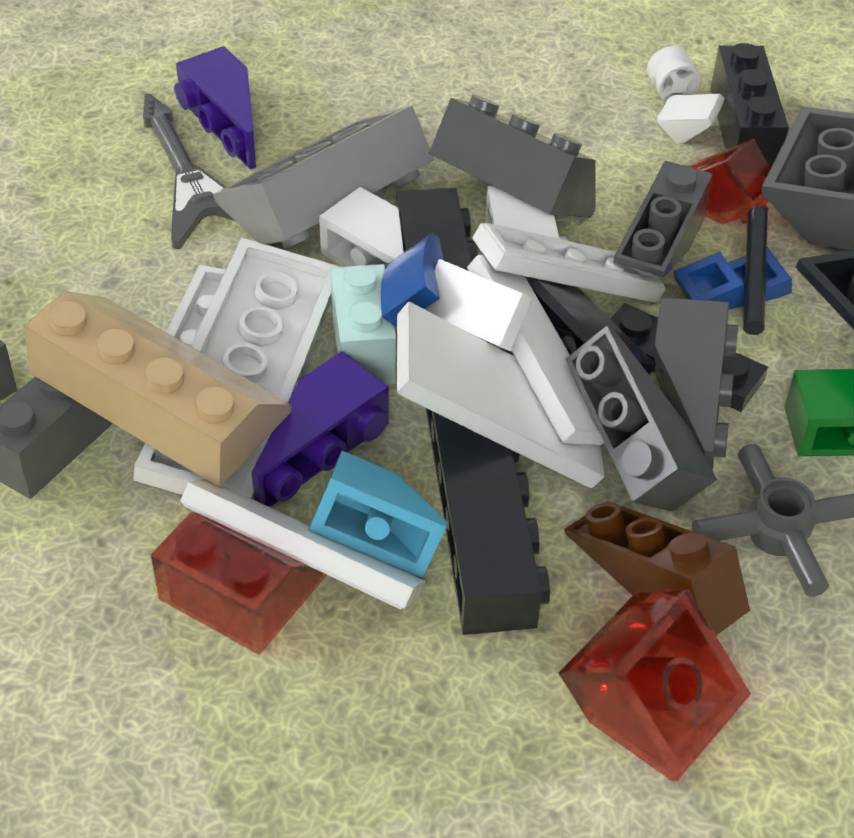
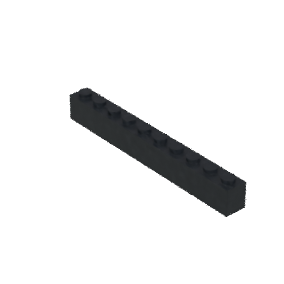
M457 189L396 191V207L399 208L404 252L433 232L440 239L444 261L468 271L467 267L478 255L474 240L467 241V238H470L471 235L469 208H460ZM425 408L443 518L448 522L445 531L462 634L536 629L538 627L540 604H549L550 582L546 566L537 567L534 554L539 553V531L536 518H526L524 508L529 506V485L526 472H516L515 463L519 462L520 454Z

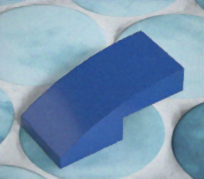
M433 232L391 261L383 273L380 291L382 317L396 328L397 314L408 301L425 309L440 299L434 270L438 260L444 261L440 239Z
M768 247L765 301L792 293V278ZM718 252L673 271L674 279L688 299L729 302V310L743 307L746 256L728 263L721 252Z

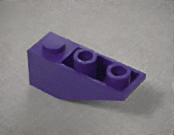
M225 46L177 62L178 83L175 84L174 90L180 106L184 110L189 109L199 119L207 133L213 132L222 141L225 150L231 157L237 156L250 170L256 168L248 68Z
M343 352L329 359L298 381L288 401L292 405L291 413L271 433L251 472L255 501L271 507L278 501L285 502L291 499L305 482L322 470L329 471L333 469L341 451L348 453L365 440L372 441L384 431L386 425L389 424V386Z

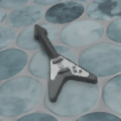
M146 94L144 96L143 109L144 126L154 129L176 172L171 242L174 249H180L203 218L214 215L230 220L234 219L216 203L212 195L226 188V186L199 166L193 165L171 124L173 121L172 110L153 95Z

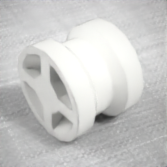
M665 47L657 51L647 64L646 72L648 78L656 87L659 97L665 103L672 96L695 95L700 87V73L691 63L687 52L681 47Z

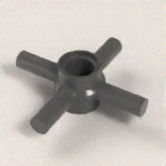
M757 444L744 446L738 452V458L757 494V497L751 503L749 511L694 520L692 522V531L718 541L750 536L753 543L763 552L774 556L788 557L807 596L821 595L829 588V583L807 539L812 534L815 524L854 518V493L815 500L812 491L803 483L791 478H775Z

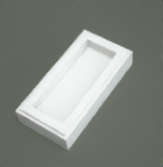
M439 259L434 271L440 299L425 308V310L476 337L511 351L533 298Z

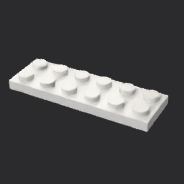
M241 237L191 347L288 402L302 376L331 301V267L340 266ZM270 435L223 486L254 499L251 472ZM146 443L134 466V481L183 495L188 482L204 479Z

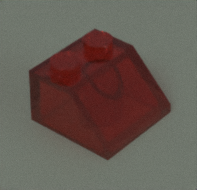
M190 513L151 553L159 600L258 655L264 651L327 576V574L198 513Z
M688 589L635 593L558 672L589 723L670 781H678L751 695Z

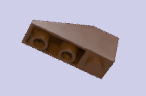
M609 501L591 507L584 517L564 529L565 534L663 624L707 643L750 611L735 546Z

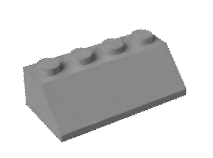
M411 105L359 119L212 195L216 203L259 243L281 242L283 248L308 239L311 236L309 228L319 223V216L359 187L382 198L385 196L382 188L393 183L394 187L401 186L420 177L418 168L435 159L429 154L430 147L415 110Z

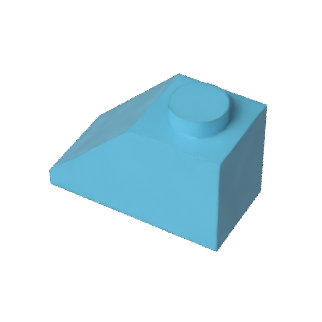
M341 451L309 531L423 578L447 528L448 522L398 474Z

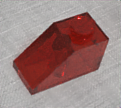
M754 139L687 165L691 168L713 174L705 217L721 225L738 219L741 220L742 224H747V213L752 207L759 206L767 211L769 210L766 205L769 201L762 195V185L771 169Z

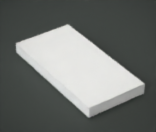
M409 301L397 314V393L586 487L593 488L605 477L601 446L561 442L515 356Z

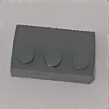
M472 94L470 102L450 98L429 151L430 155L548 214L587 218L593 216L596 209V160L579 153L582 147L581 143L558 133H554L552 139L537 133L540 128L539 123L514 113L511 119L497 114L500 105L481 96Z
M802 106L762 185V195L808 243L829 246L836 250H854V113Z

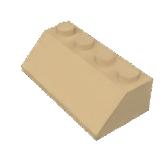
M64 291L24 325L29 370L32 375L219 488L291 413L292 405L106 297Z

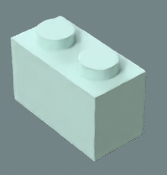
M384 264L331 267L332 320L337 354L340 352L345 353L386 385L396 384L395 327L382 317L380 291L385 271Z

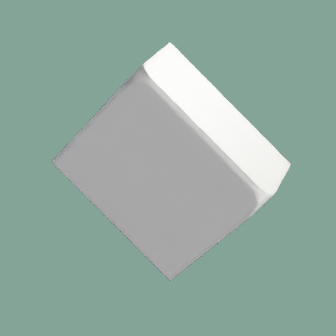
M721 94L672 96L666 101L657 118V122L676 144H683L713 125L724 103V97Z

